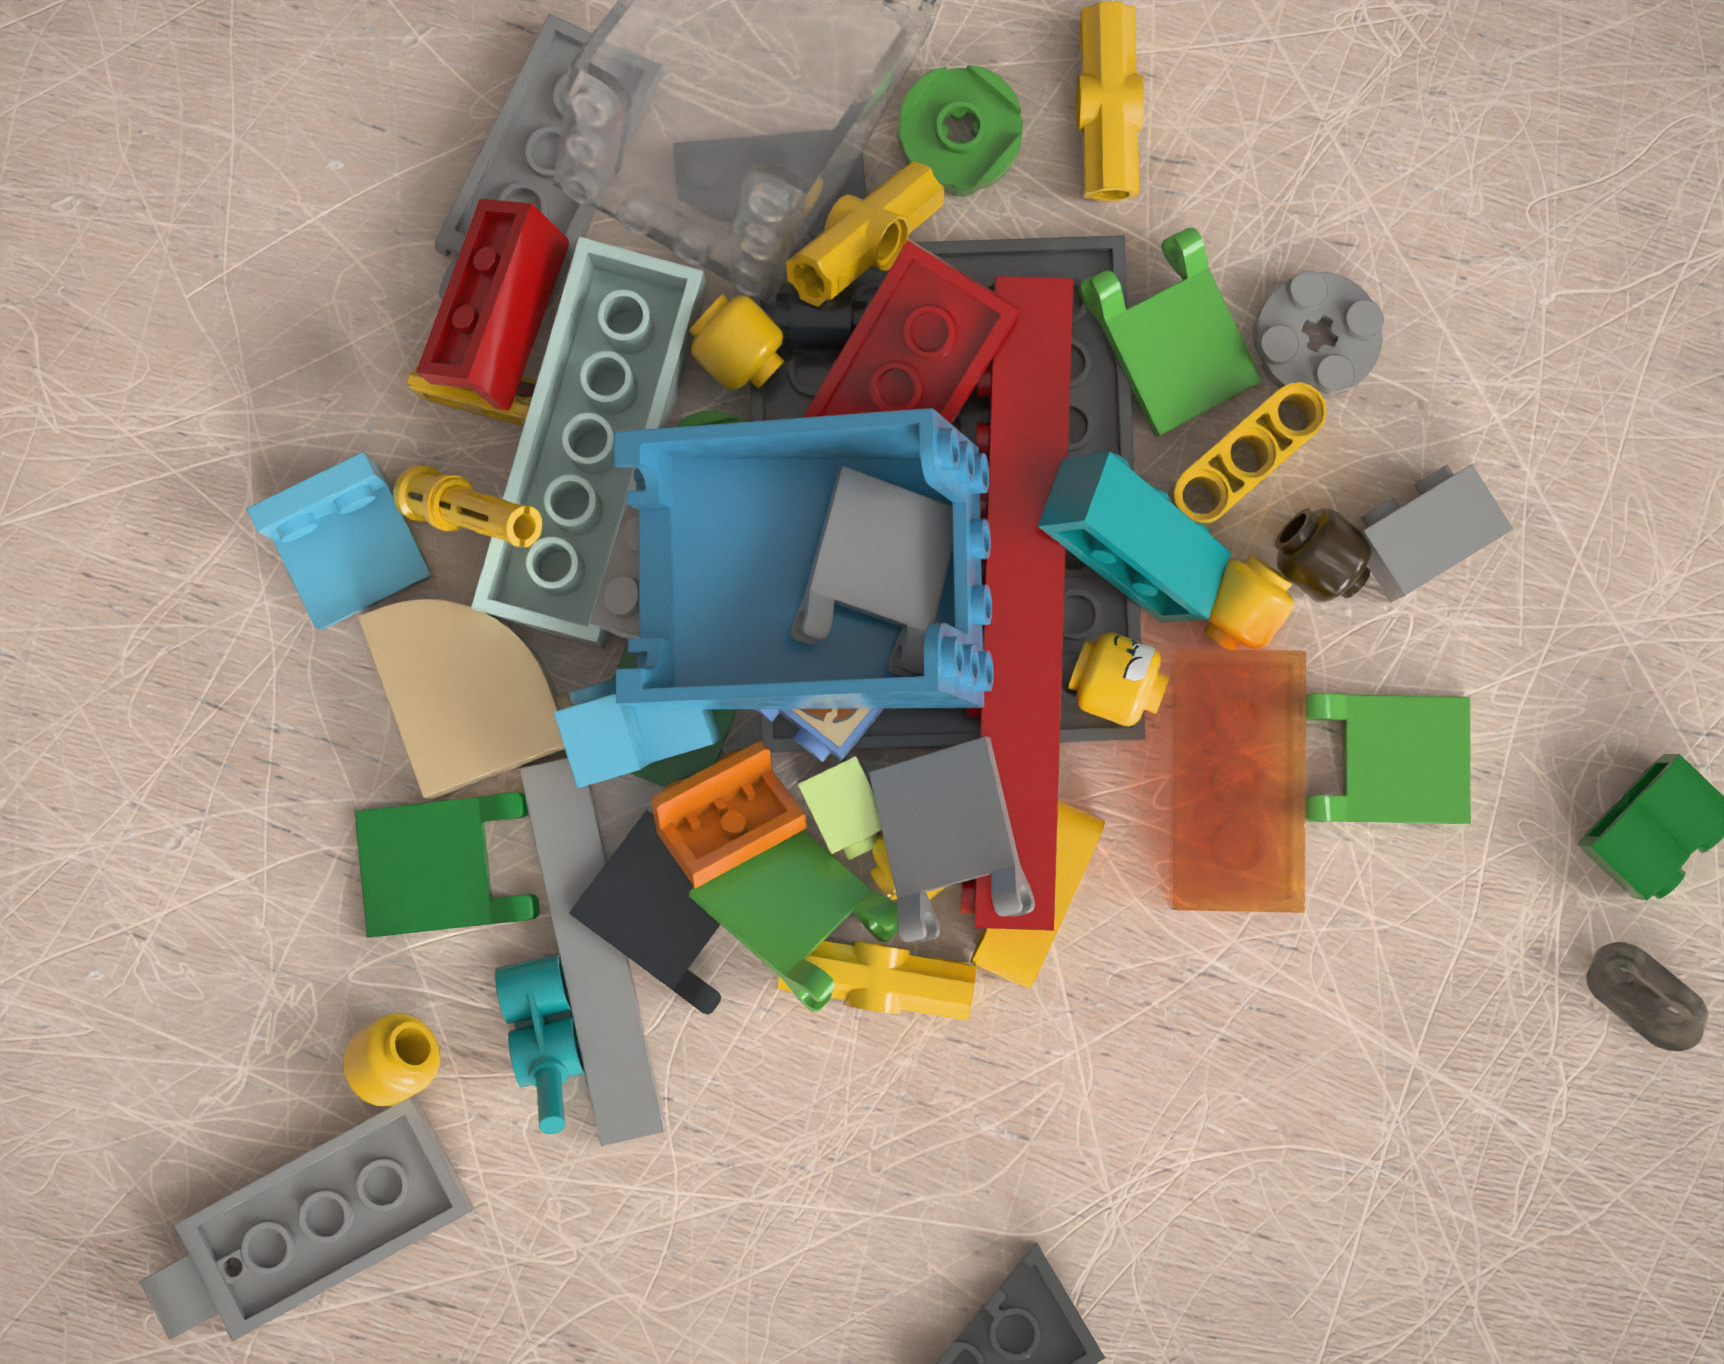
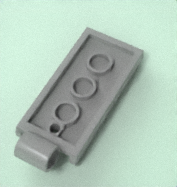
M550 13L548 14L435 240V250L438 253L449 257L451 252L457 254L449 264L442 279L439 290V297L441 299L444 297L479 199L532 203L569 239V247L548 303L550 305L573 259L578 238L584 236L664 75L662 66Z
M413 1095L173 1225L172 1227L177 1237H180L188 1255L145 1277L139 1283L169 1340L219 1313L231 1341H235L468 1214L474 1207L416 1096ZM231 1257L241 1261V1273L234 1272L230 1268Z

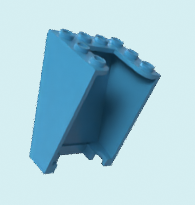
M933 408L614 432V466L618 468L636 467V470H634L636 491H627V505L639 510L640 638L628 639V653L637 655L638 668L616 669V704L641 710L984 707V691L992 690L994 680L990 651H983L982 625H989L992 619L990 588L988 585H982L981 559H988L991 550L987 519H980V493H987L989 489L988 461L985 453L979 454V447ZM842 466L952 506L953 550L935 621L928 624L925 631L923 674L914 675L913 677H898L888 670L889 658L902 627L835 603L829 635L824 640L817 641L814 645H806L795 641L791 637L792 623L806 591L838 469Z

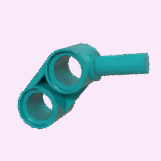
M558 953L496 967L495 969L496 990L502 1015L507 1024H515V1030H511L508 1033V1044L516 1081L521 1088L532 1085L536 1087L539 1129L545 1134L559 1133L565 1127L562 1084L566 1082L568 1077L585 1073L560 954Z

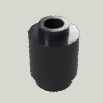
M793 287L792 293H777L775 324L783 333V343L781 345H791L793 352H841L866 311L868 302L856 301L855 288L843 289L833 299L826 300L819 307L800 299L795 287Z

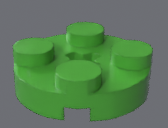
M967 65L966 69L953 68L946 70V67H942L928 72L911 87L901 105L898 143L905 162L909 165L911 162L916 161L930 167L937 181L944 186V191H949L955 196L966 197L974 194L977 190L995 184L1010 170L1019 154L1023 123L1020 116L1021 109L1018 98L1001 77L980 66ZM968 116L974 120L971 133L975 137L970 142L960 140L955 143L947 138L950 130L945 124L947 119L952 117L960 122Z

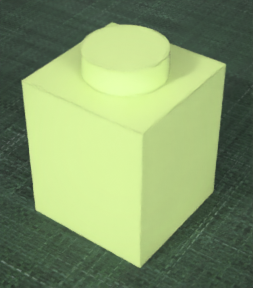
M856 756L798 784L831 854L843 849L848 860H851L873 849L875 841L879 836L878 832L882 831L873 790Z

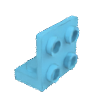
M364 451L246 508L256 531L273 540L313 625L320 630L335 625L429 579L431 576L430 568L405 517L398 512L395 506L393 492L380 465Z

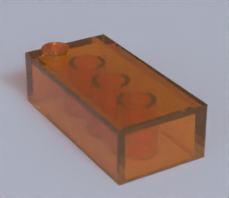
M1175 649L1171 655L1169 908L1171 910L1305 913L1306 651Z

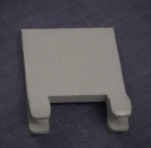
M840 467L836 475L806 591L792 623L791 637L795 641L806 645H814L817 641L824 640L829 635L835 603L902 627L889 658L888 670L898 677H913L914 675L923 674L925 631L928 624L935 621L953 550L952 506L848 467Z
M990 737L975 739L869 772L897 895V927L900 938L903 941L925 942L939 936L940 925L938 917L926 892L991 874L992 902L995 912L999 916L1010 915L1017 917L1033 911L1035 906L1034 897L1020 866Z

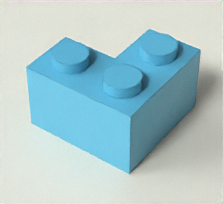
M616 678L570 692L569 696L572 705L554 712L577 788L641 770L652 762L706 747L721 739L713 709L641 710L616 704Z

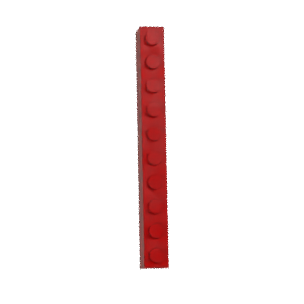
M995 276L993 291L1022 310L977 383V398H989L988 423H976L975 445L979 447V454L985 453L989 467L988 492L980 493V519H987L991 550L988 559H981L982 585H988L990 588L992 619L989 625H982L983 651H990L994 680L992 690L984 691V707L967 708V718H979L978 739L982 737H990L1020 866L1032 890L1035 906L1033 911L1021 916H999L995 912L992 902L991 874L961 882L960 913L973 914L972 927L1054 931L1065 547L1040 529L1038 524L1062 459L1068 458L1073 278Z

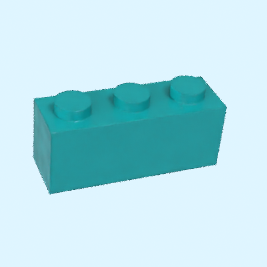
M1096 451L1091 455L1062 459L1038 524L1040 529L1159 622L1209 619L1231 552L1210 535V530L1204 524L1194 522L1172 504L1167 493L1149 485L1132 471L1128 461L1120 455L1108 451Z

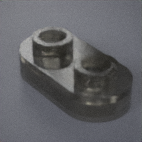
M1613 942L1602 946L1596 951L1586 976L1588 988L1596 999L1658 1048L1678 1052L1689 1050L1700 1042L1708 1020V1009L1698 994L1646 951L1635 945ZM1667 1007H1673V1008L1676 1009L1679 1013L1673 1012V1011H1671L1670 1009H1668Z

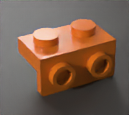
M761 740L744 749L728 752L717 763L689 778H681L671 782L662 792L656 794L651 799L657 834L694 888L707 883L807 828L804 811L772 770L770 750Z

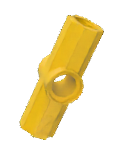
M1100 1L1094 5L1082 7L1080 12L1079 52L1081 53V74L1077 75L1076 128L1077 132H1082L1083 197L1096 200L1097 202H1120L1129 198H1137L1139 193L1140 175L1138 159L1140 156L1138 152V131L1141 130L1143 124L1144 84L1142 74L1137 73L1135 6L1125 5L1121 1Z
M913 161L904 169L898 170L864 199L849 194L841 197L831 209L824 231L786 261L787 280L794 285L800 299L819 307L826 300L833 299L868 268L873 267L880 271L889 270L908 240L909 234L944 205V186L937 181L930 167Z
M824 940L805 959L824 970L833 979L835 986L831 992V998L844 1000L843 1004L846 1006L891 1014H900L901 1010L966 1021L969 1019L975 987L976 965L945 958L911 955L910 949L857 940L853 941V945ZM779 977L777 989L793 993Z

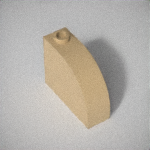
M436 599L398 602L357 616L423 798L437 799L565 751L554 712L572 705L569 693L558 695L547 668L532 647L516 632L494 617L476 611L464 604Z

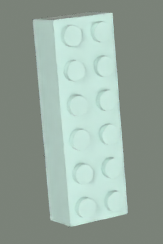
M583 237L578 238L503 496V500L525 507L526 505L534 507L542 518V531L537 541L526 548L521 547L520 544L519 547H516L506 541L491 537L472 602V609L486 613L501 621L605 649L609 632L591 624L590 621L627 504V491H636V481L634 480V470H636V467L618 468L614 466V432L669 427L689 357L690 347L694 339L688 331L700 318L708 291L703 270Z

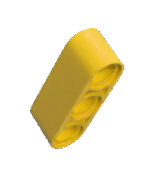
M1301 382L1289 383L1277 390L1178 478L1168 491L1170 502L1194 522L1204 524L1206 527L1214 524L1320 430L1325 423L1327 415L1326 402L1321 393L1313 386ZM1289 402L1302 408L1307 421L1304 430H1291L1282 424L1278 414V408L1281 403ZM1234 444H1247L1256 450L1260 459L1258 471L1245 472L1234 465L1230 453ZM1197 484L1209 490L1213 498L1212 511L1206 514H1198L1188 509L1183 501L1184 487Z
M1058 799L1054 931L984 928L970 963L1026 989L1031 988L1104 829V819Z

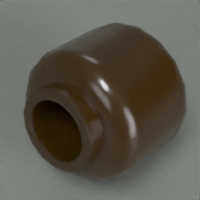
M1322 508L1314 512L1310 509L1300 511L1287 522L1275 541V547L1279 550L1277 554L1278 570L1316 602L1331 601L1340 595L1344 598H1350L1369 579L1371 571L1367 564L1371 557L1370 545L1358 529L1331 508Z

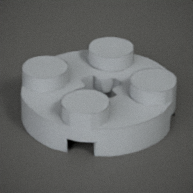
M1303 271L1275 289L1258 313L1253 335L1254 344H1257L1258 355L1263 362L1261 367L1267 378L1279 389L1289 383L1301 382L1313 386L1321 393L1323 398L1337 396L1342 392H1346L1356 387L1370 373L1378 360L1383 342L1381 329L1384 322L1383 312L1379 305L1370 299L1364 289L1352 280L1329 272ZM1321 321L1329 326L1328 333L1334 338V343L1332 347L1323 344L1316 352L1307 347L1309 336L1302 331L1305 323L1315 326Z

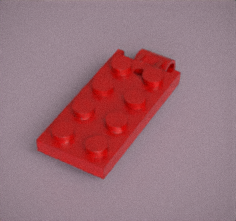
M907 240L802 418L933 408L950 424H953L1022 309L914 241Z

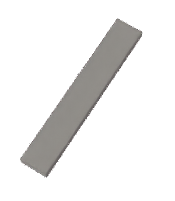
M568 758L520 768L600 1144L604 1146L664 1132L666 1130L629 958L569 914L607 863L591 785L577 788Z

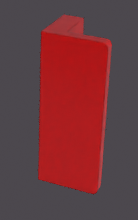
M479 199L416 373L430 384L472 389L495 409L506 411L511 409L569 247V239L532 203Z

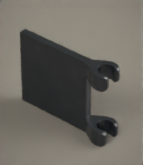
M646 810L569 914L700 1012L709 1015L720 1003L721 995L716 989L688 970V968L721 924L689 897V891L694 886L658 836L654 815Z

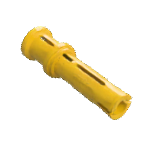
M412 465L404 470L397 478L393 489L395 506L398 512L405 518L417 522L427 521L434 528L447 532L456 531L464 527L477 533L506 541L513 546L519 547L520 544L521 547L526 548L537 541L542 531V518L534 507L528 505L525 507L490 494L474 491L472 484L466 478L452 473L441 474L435 468L426 465ZM414 492L423 495L422 501L412 498L410 493Z

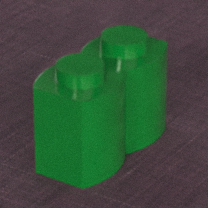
M1663 754L1639 776L1621 800L1599 818L1577 845L1632 898L1647 901L1654 895L1657 899H1661L1671 893L1684 879L1686 872L1681 867L1693 852L1698 849L1701 853H1704L1724 838V796L1680 754Z

